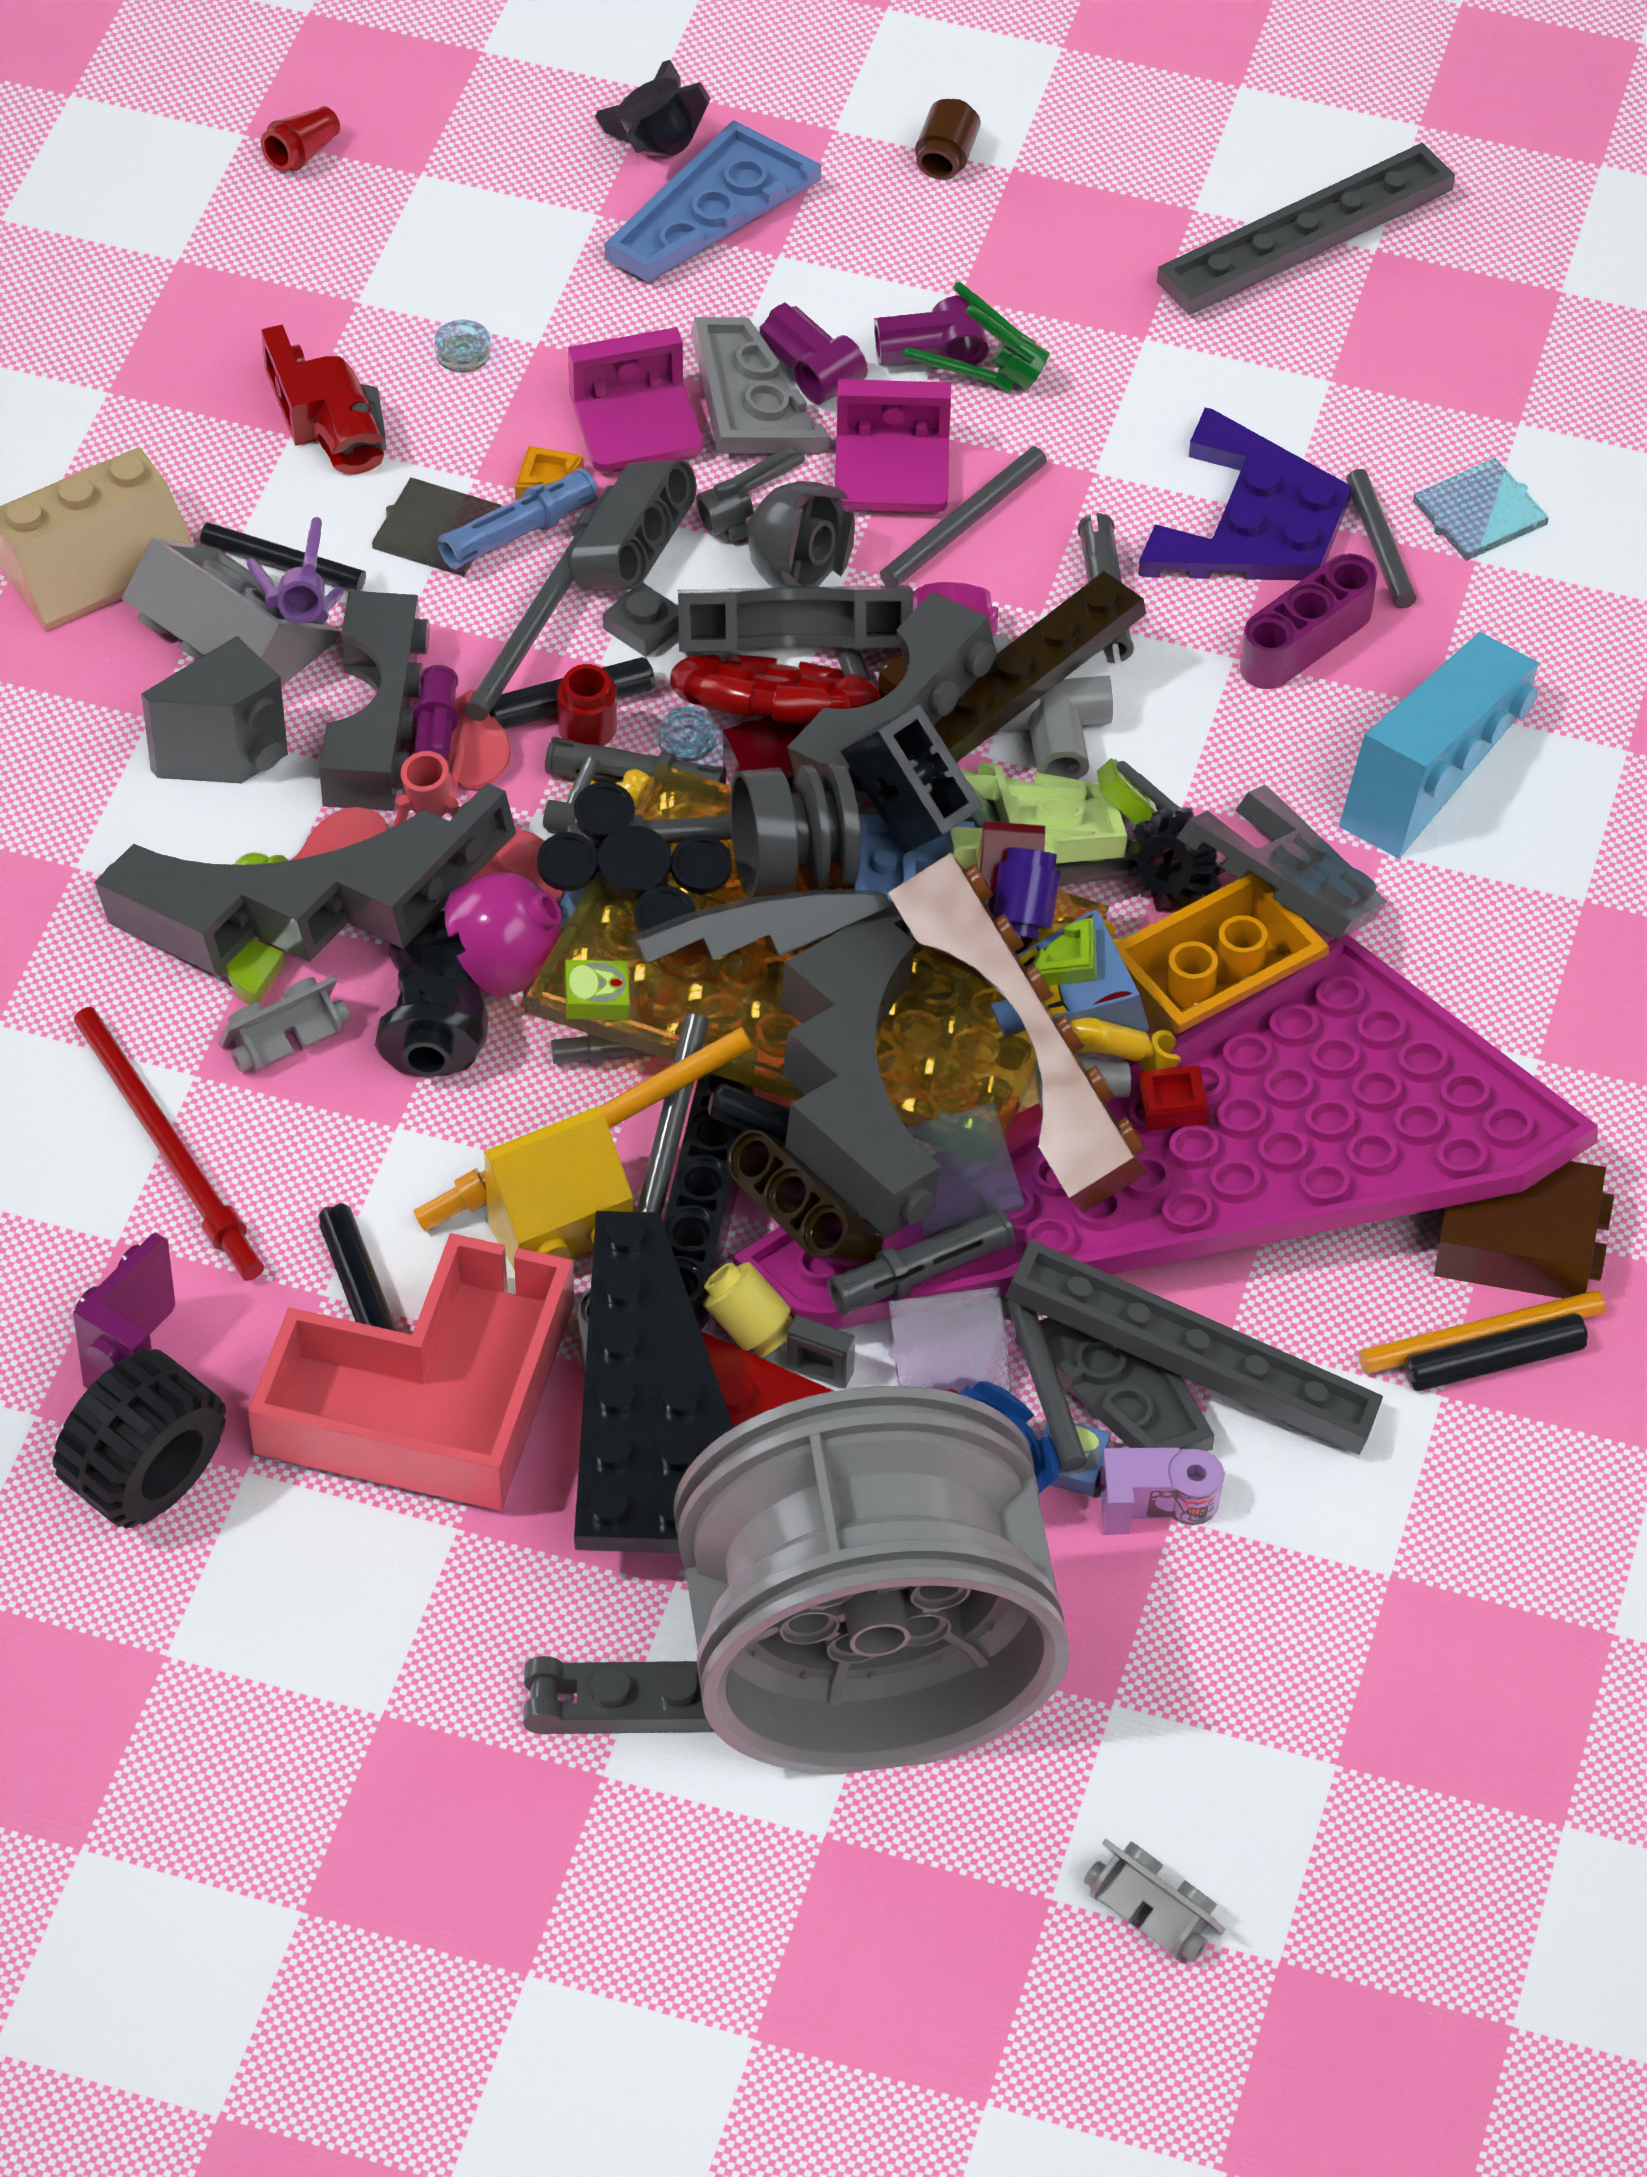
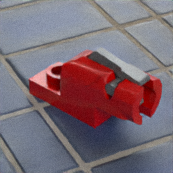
M283 324L261 329L265 371L295 446L318 441L329 456L332 466L344 474H359L371 471L380 465L385 455L383 451L387 447L378 388L360 384L354 370L341 356H324L305 361L300 344L291 346Z

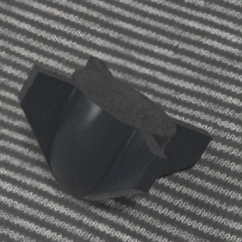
M666 60L661 63L654 80L646 82L633 90L624 98L621 104L598 110L595 118L604 133L630 142L636 153L667 158L677 155L688 147L711 98L701 82L681 87L679 73L671 60Z

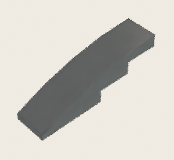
M806 890L749 897L681 915L629 935V938L638 958L645 963H650L695 941H698L705 956L715 960L761 938H764L769 952L781 957L888 908L891 904L886 894L876 890Z

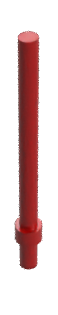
M85 1007L78 1011L74 1016L76 1026L204 1219L202 1229L212 1245L218 1250L225 1251L243 1280L250 1281L260 1276L264 1271V1264L245 1237L247 1227L232 1206L223 1204L95 1008Z

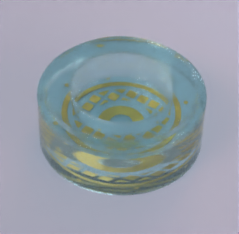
M467 319L454 320L444 324L435 335V355L438 363L445 369L456 373H469L482 368L491 356L490 334L482 324Z

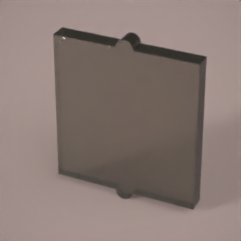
M410 477L395 504L386 507V519L372 540V548L465 577L475 559L458 569L450 568L443 560L438 549V545L441 544L438 541V537L456 528L458 529L502 507V505Z

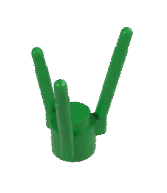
M956 282L953 289L970 305L966 310L967 315L1001 341L991 360L993 364L999 367L998 371L995 372L910 347L903 350V356L908 359L992 383L1007 393L1010 392L1015 383L1028 390L1040 375L1050 355L1049 351L1037 345L1035 340L1016 329L961 282Z

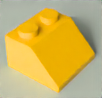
M600 1106L484 1151L488 1226L498 1243L505 1245L506 1257L513 1269L517 1248L570 1260L592 1252L594 1247L596 1211L633 1212V1196L606 1117Z

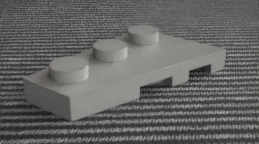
M694 317L691 335L717 453H778L789 446L795 449V453H827L831 440L830 435L822 424L815 425L805 411L807 402L798 388L792 390L789 388L778 371L780 362L750 318Z

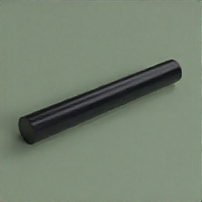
M210 522L205 523L200 535L201 544L242 557L255 558L258 562L287 571L295 567H302L304 551ZM320 556L317 557L316 572L321 576L323 582L351 591H361L366 581L365 570Z

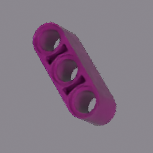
M1349 553L1336 556L1254 614L1246 622L1243 635L1240 671L1245 681L1256 688H1278L1363 628L1371 620L1378 574L1375 565L1366 557L1358 554Z

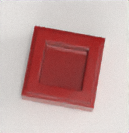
M1200 1065L1138 1072L1139 1091L1147 1131L1209 1124L1208 1105Z

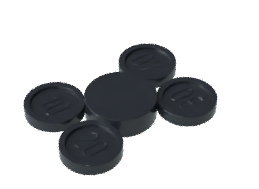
M597 782L585 787L578 794L574 803V819L582 833L592 839L603 841L597 853L595 846L588 838L577 833L562 832L549 837L540 846L537 854L538 873L547 885L560 891L579 890L587 886L594 879L598 870L601 883L611 894L624 900L637 901L634 909V922L637 931L640 932L681 915L696 911L692 899L684 891L676 887L666 886L670 874H672L673 879L682 889L694 894H709L719 890L727 883L731 875L732 858L724 843L711 836L695 835L681 841L675 847L671 856L667 842L659 833L647 827L632 826L635 817V805L630 793L618 784Z

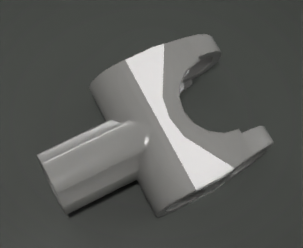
M1007 634L992 635L996 654L1010 644ZM1101 649L997 731L1030 730L1037 772L1076 780L1088 773L1090 765L1082 726L1111 724L1113 720L1112 685L1104 650Z

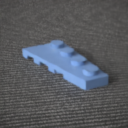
M733 120L604 243L605 260L650 282L821 181L822 164Z

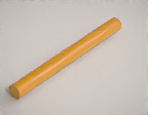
M1599 1290L1361 1349L1359 1350L1360 1365L1365 1374H1370L1405 1365V1358L1410 1354L1571 1313L1580 1314L1583 1320L1605 1314V1301L1602 1293Z

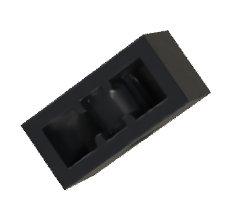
M920 703L882 722L840 751L904 854L944 835L983 807Z

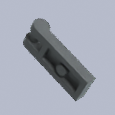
M538 1656L525 1662L524 1685L530 1691V1699L525 1702L523 1707V1725L530 1732L536 1734L711 1732V1726L703 1709L697 1661L562 1663V1661L554 1657ZM577 1693V1703H562L557 1699V1694Z

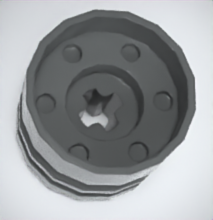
M843 762L823 763L819 772H817L813 764L798 766L794 775L792 793L786 776L780 767L735 772L730 795L731 837L736 870L742 889L747 897L792 892L796 883L798 865L803 881L809 890H824L828 881L833 889L854 887L860 866L861 821L854 787L849 771Z

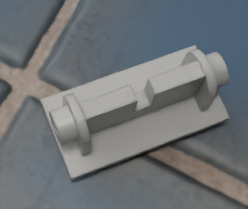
M334 975L319 983L316 982L314 977L303 979L283 991L282 996L284 999L263 1008L260 1002H255L237 1010L227 1019L229 1024L226 1025L219 1041L221 1049L236 1043L237 1048L231 1050L235 1066L240 1072L250 1069L256 1073L269 1065L293 1055L294 1050L285 1033L291 1030L295 1033L303 1050L343 1032L342 1025L350 1022L351 1018L342 1000L332 1003L330 999L338 981L336 976Z
M1104 1839L1102 1844L1114 1856L1107 1865L1097 1861L1087 1872L1084 1883L1091 1888L1090 1896L1096 1901L1102 1902L1130 1924L1145 1903L1148 1904L1153 1910L1139 1930L1171 1953V1956L1176 1960L1185 1957L1190 1962H1195L1208 1944V1940L1201 1935L1207 1926H1211L1220 1934H1223L1226 1930L1210 1915L1218 1904L1186 1880L1182 1882L1177 1890L1157 1876L1163 1864L1134 1842L1130 1841L1125 1849L1121 1850L1108 1839Z

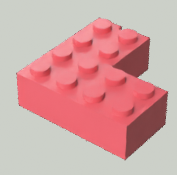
M450 1233L412 1335L288 1307L248 1409L253 1454L502 1511L575 1304L573 1260L517 1248L514 1256L516 1294L507 1293L505 1245Z

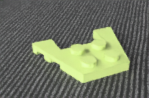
M981 761L978 765V772L960 769L967 781L985 799L994 800L1000 822L1045 826L1044 851L1057 854L1056 863L1097 862L1105 859L1125 857L1128 835L1120 811L1100 792L1099 784L1039 772L1035 775L1034 783L1005 777L1002 765ZM954 827L948 831L947 854L952 853L965 869L973 864L977 866L982 828Z

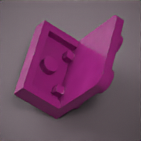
M157 1232L152 1233L141 1245L136 1244L130 1247L120 1259L117 1268L98 1287L93 1286L85 1291L76 1304L73 1317L83 1386L87 1389L103 1373L128 1356L130 1358L136 1352L145 1349L150 1352L152 1350L150 1334L172 1313L175 1307L168 1239Z

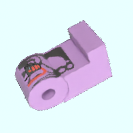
M1104 1448L1099 1476L1103 1535L1129 1534L1132 1519L1172 1518L1181 1524L1192 1526L1208 1522L1219 1509L1225 1476L1222 1463L1215 1455L1198 1449Z

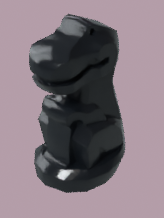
M445 910L439 912L404 949L389 942V956L394 967L399 971L398 989L400 994L397 1006L379 1020L375 1047L380 1056L399 1072L426 1077L448 1076L467 1070L475 1062L477 1055L487 1041L488 1017L485 1002L479 986L463 969L457 958V955L466 950L461 943L459 933L451 937L448 936L445 926Z

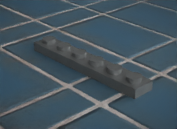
M1422 142L1158 266L1157 283L1188 315H1191L1452 191L1455 173Z
M1031 1239L1005 1295L1006 1299L1360 1455L1368 1440L1383 1399V1395Z

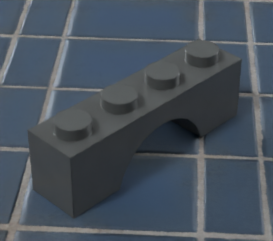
M909 585L677 589L679 652L740 651L773 647L901 648L896 630L913 613V589Z
M349 590L341 634L344 671L366 682L377 694L365 708L354 715L326 724L319 766L323 807H361L371 810L394 811L397 787L404 788L401 779V768L409 757V752H403L404 742L414 743L416 727L413 724L412 716L414 707H410L411 698H420V678L423 675V664L416 662L418 654L428 653L429 619H420L418 595Z
M931 592L896 630L907 671L903 680L892 692L871 704L851 709L823 708L787 747L794 775L798 766L813 764L817 772H819L823 763L843 762L849 771L859 808L868 798V795L840 751L882 722L920 703L933 726L943 716L948 715L956 706L958 699L978 677L984 676L989 671L993 661L997 658L987 616Z

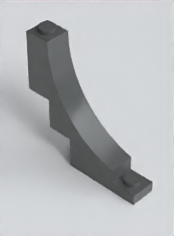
M486 783L468 802L458 809L450 821L427 810H423L401 824L369 839L339 850L308 858L249 865L212 864L160 854L133 843L114 863L105 869L103 874L94 883L109 924L217 975L255 936L310 962L348 923L404 949L445 907L450 892L467 884L516 834V829L506 791Z
M893 901L890 902V907L843 928L785 961L780 1006L801 1023L799 1026L788 1031L782 1075L805 1095L790 1105L785 1147L886 1238L909 1224H919L930 1215L937 1201L936 1193L941 1168L918 1144L902 1123L889 1100L880 1075L876 1055V1040L881 1026L893 1005L910 986L914 954L923 950L915 940Z

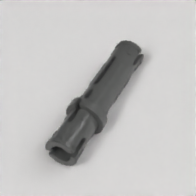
M1096 513L1099 530L1094 532L1091 515L1085 516L1078 524V534L1081 539L1088 583L1103 571L1122 583L1114 534V521L1106 514ZM1130 628L1103 648L1108 663H1115L1114 644H1118L1121 662L1133 654L1134 643L1131 639Z
M552 737L551 743L549 742L545 772L549 775L577 778L586 757L590 756L600 761L592 779L596 782H622L628 770L638 769L653 779V797L657 799L667 800L669 796H675L719 805L724 795L727 772L726 768L722 766L702 765L678 760L674 753L661 752L659 756L646 755L617 748L574 742L559 737Z
M995 1208L990 1213L949 1230L942 1231L901 1250L896 1251L892 1247L877 1252L876 1260L841 1275L829 1277L827 1288L830 1298L837 1311L844 1316L888 1296L900 1299L909 1295L911 1287L947 1271L957 1269L964 1264L1002 1248L1014 1246V1230L1005 1212L1002 1209Z

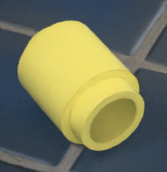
M729 1262L720 1267L707 1280L704 1289L708 1294L703 1301V1307L743 1350L751 1349L758 1357H764L776 1350L787 1340V1331L793 1321L789 1315L791 1308L750 1262L743 1263L737 1267L733 1262Z

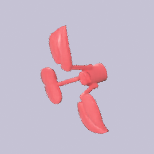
M470 689L455 699V707L459 713V722L451 735L449 760L446 761L443 756L433 751H421L414 754V746L412 755L403 763L401 779L406 794L396 799L398 811L393 827L406 821L409 811L418 814L423 810H427L440 817L448 813L453 818L460 808L458 800L455 799L457 785L467 789H480L486 783H493L507 768L511 749L503 727L494 717H490L489 714L485 720L476 721L470 718L465 711V706L474 694V690ZM350 807L339 810L318 824L311 832L302 849L291 860L308 858L339 850L364 841L388 830L387 823L379 813L371 809ZM516 829V834L469 881L471 882L478 877L493 872H508L520 874L528 878L544 891L551 894L557 903L562 900L565 892L547 885L538 873L537 854L544 840L534 833Z

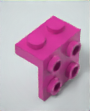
M678 327L568 347L569 395L593 467L597 471L608 472L625 469L629 463L635 461L673 460L698 455L702 452L703 437L683 383V341Z
M838 379L835 487L844 491L848 499H841L845 510L941 512L947 508L952 382Z

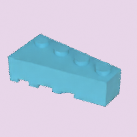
M1479 631L1364 734L1339 827L1400 859L1517 718L1523 719L1530 712L1538 695V688L1533 686L1540 662Z

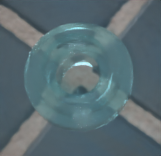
M690 706L678 707L671 710L659 725L657 731L658 746L662 752L674 753L678 760L697 761L709 755L714 749L716 729L702 710Z

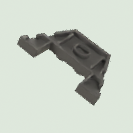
M1265 784L1249 791L1235 811L1271 838L1273 842L1258 849L1208 810L1190 818L1177 836L1181 842L1195 851L1202 842H1205L1224 854L1227 858L1222 863V867L1240 879L1252 873L1261 877L1277 889L1273 895L1275 901L1338 940L1375 920L1387 903V900L1376 890L1377 885L1368 875L1353 868Z

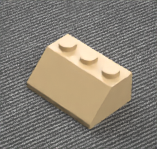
M140 446L0 506V569L45 632L121 600L151 538L193 544L166 480Z

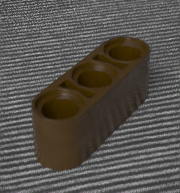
M749 1130L741 1134L733 1142L727 1160L728 1170L733 1180L807 1253L848 1270H853L876 1260L877 1252L882 1251L883 1234L785 1147L786 1141L759 1130Z

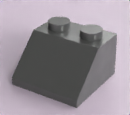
M238 636L141 693L150 769L157 778L241 784L257 773L271 769L280 759L288 755L281 677Z

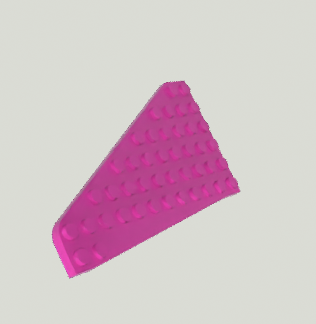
M1346 935L1339 940L1335 938L1327 943L1329 955L1179 1034H1173L1176 1039V1045L1170 1054L1180 1056L1181 1061L1177 1067L1200 1065L1208 1105L1209 1124L1147 1131L1138 1083V1072L1144 1070L1140 1062L1123 1059L1128 1062L1131 1073L1130 1095L1125 1098H1114L1106 1104L1117 1122L1127 1116L1140 1135L1147 1149L1137 1155L1148 1173L1085 1213L1069 1199L1038 1147L1043 1119V1108L1038 1103L932 1157L941 1166L936 1193L937 1201L933 1211L919 1224H909L887 1238L883 1235L882 1250L891 1247L896 1251L901 1250L942 1231L949 1230L990 1213L995 1208L1002 1209L1009 1218L1015 1234L1014 1246L1002 1248L964 1264L957 1269L947 1271L911 1287L909 1295L900 1299L888 1296L854 1310L847 1316L841 1315L835 1308L828 1292L827 1280L829 1277L838 1276L850 1270L810 1255L781 1226L733 1255V1262L736 1267L750 1262L791 1308L789 1315L793 1320L798 1315L835 1329H842L1005 1296L1030 1239L1111 1275L1524 1192L1595 1145L1598 1137V1125L1359 942Z

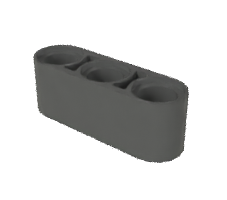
M684 460L635 461L625 467L572 551L571 572L580 588L585 590L633 589L639 587L644 582L696 497V476L688 462Z

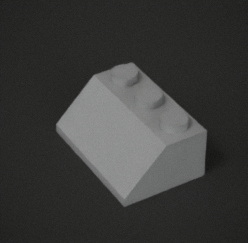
M151 538L121 598L140 611L137 619L141 623L160 633L169 634L171 632L182 640L179 645L180 649L196 659L203 657L238 636L281 677V687L334 644L341 632L329 623H320L316 619L308 623L297 624L288 621L281 615L278 607L268 608L265 604L266 596L250 573V570L217 548Z

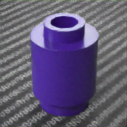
M1008 847L1006 861L999 862L992 914L995 919L1005 914L1020 938L1038 940L1039 929L1052 930L1061 874L1060 870L1055 869L1057 854L1040 850Z

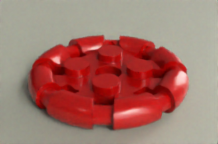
M716 654L690 656L679 661L672 668L669 676L670 685L674 693L688 703L702 705L709 710L750 718L754 713L772 715V721L809 724L823 708L851 709L865 706L881 699L877 687L862 676L850 674L844 677L843 670L800 661L798 667L777 664L778 658L733 654L727 656L724 661Z

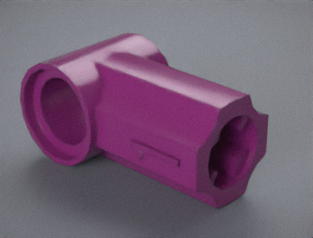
M960 295L941 300L935 305L932 312L874 318L875 349L878 365L916 362L903 356V350L910 347L977 366L986 359L989 352L985 330L967 315L966 310L970 305Z
M786 302L770 310L769 316L759 327V333L771 351L793 370L796 383L801 392L814 404L820 405L838 394V379L864 380L867 377V363L859 346L846 335H840L833 339L797 306L791 307Z

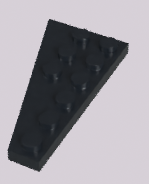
M596 1211L574 1529L575 1550L680 1553L674 1517V1498L678 1485L696 1457L711 1443L734 1427L660 1213Z

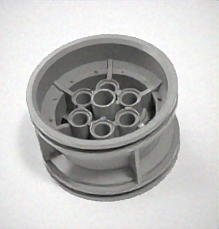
M871 1386L831 1391L783 1404L744 1421L711 1443L696 1457L683 1475L674 1498V1517L680 1557L686 1571L698 1650L697 1669L704 1714L716 1735L741 1754L780 1768L822 1774H844L928 1764L974 1749L1012 1730L1040 1709L1062 1682L1070 1657L1069 1640L1051 1562L1032 1454L1022 1431L1012 1420L993 1407L968 1396L926 1387Z

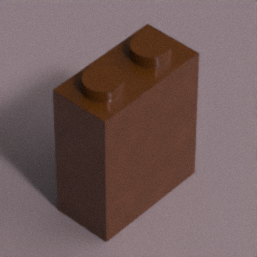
M1569 1161L1524 1192L1445 1207L1434 1276L1561 1299L1586 1293L1589 1279L1601 1281L1607 1244L1595 1242L1597 1229L1609 1230L1614 1202V1194L1603 1192L1606 1167Z

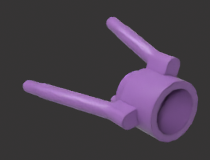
M314 517L311 520L302 567L288 570L281 577L278 587L274 586L255 558H249L246 562L250 573L266 596V606L268 608L278 607L281 615L288 621L297 624L308 623L315 619L320 623L326 622L329 611L344 595L343 588L338 586L325 596L324 582L316 572L322 520L319 517Z

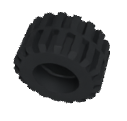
M145 1349L138 1351L130 1358L127 1356L103 1373L88 1388L70 1412L54 1448L56 1449L53 1457V1467L56 1469L55 1475L117 1527L123 1526L128 1529L134 1528L140 1523L144 1525L155 1519L159 1514L164 1513L181 1499L208 1466L225 1429V1403L221 1401L217 1394L161 1350L153 1349L149 1352Z

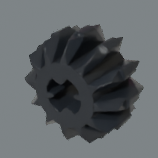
M1165 807L1152 813L1150 820H1144L1136 825L1132 832L1137 841L1129 844L1125 850L1126 855L1137 861V866L1129 870L1127 877L1135 879L1141 877L1145 884L1140 898L1149 899L1158 894L1161 909H1171L1179 905V903L1184 908L1204 896L1217 891L1222 885L1217 876L1227 871L1222 867L1225 859L1217 855V850L1202 842L1195 851L1177 838L1188 820L1195 816L1193 807H1182L1176 810L1175 813L1171 808Z

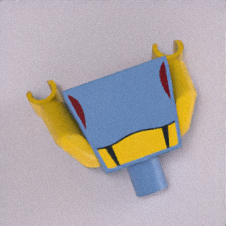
M1097 909L1073 921L1093 918L1096 928L1097 981L1050 986L1054 996L1045 1002L1055 1019L1065 1014L1081 1037L1085 1046L1076 1051V1053L1104 1054L1140 1062L1144 1071L1177 1067L1181 1058L1177 1054H1170L1176 1045V1039L1172 1032L1158 1030L1153 1034L1151 1040L1147 1033H1145V1031L1150 1029L1140 994L1115 946L1116 942L1122 940L1113 939L1116 931L1115 926L1109 920H1102ZM1053 923L1052 930L1042 929L1039 932L1038 940H1032L1028 947L1017 955L1025 969L1033 965L1035 956L1040 949L1044 948L1045 950L1053 940L1064 933L1063 928L1068 924ZM1007 999L990 1005L1004 1039L1026 1030L1020 1016Z

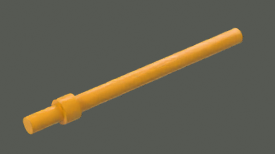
M741 1026L600 1105L609 1129L754 1049L744 1028ZM475 1168L454 1180V1188L414 1209L413 1212L422 1229L426 1232L467 1208L473 1213L486 1206L485 1170L480 1172Z

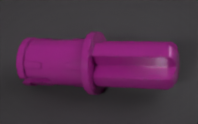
M432 665L425 668L420 678V701L414 707L412 714L413 724L417 728L414 754L421 751H433L443 756L446 761L449 760L451 735L459 722L458 709L455 707L456 686H458L459 679L457 673L447 666Z

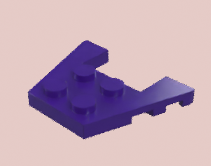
M1204 407L1190 440L1189 457L1240 471V474L1213 538L1210 539L1155 524L1139 560L1138 575L1146 578H1160L1161 570L1188 571L1189 578L1210 579L1213 571L1245 572L1246 580L1302 581L1326 563L1350 503L1352 486L1216 410Z

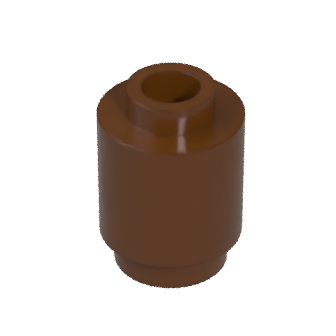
M953 98L940 99L931 105L915 145L917 165L927 176L939 180H948L966 166L981 127L978 113L968 103Z

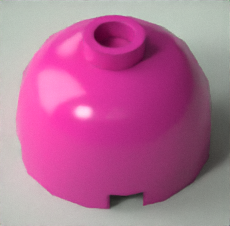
M493 872L478 877L450 892L445 904V926L448 936L451 937L459 933L461 943L466 950L457 955L459 962L473 981L492 996L503 997L510 992L514 995L528 988L548 974L558 959L562 944V915L560 907L551 894L544 891L528 878L515 873Z

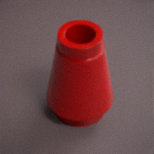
M321 106L318 109L275 120L268 125L266 132L261 137L262 152L269 164L279 171L300 170L333 137L339 134L340 121L335 112L327 106Z

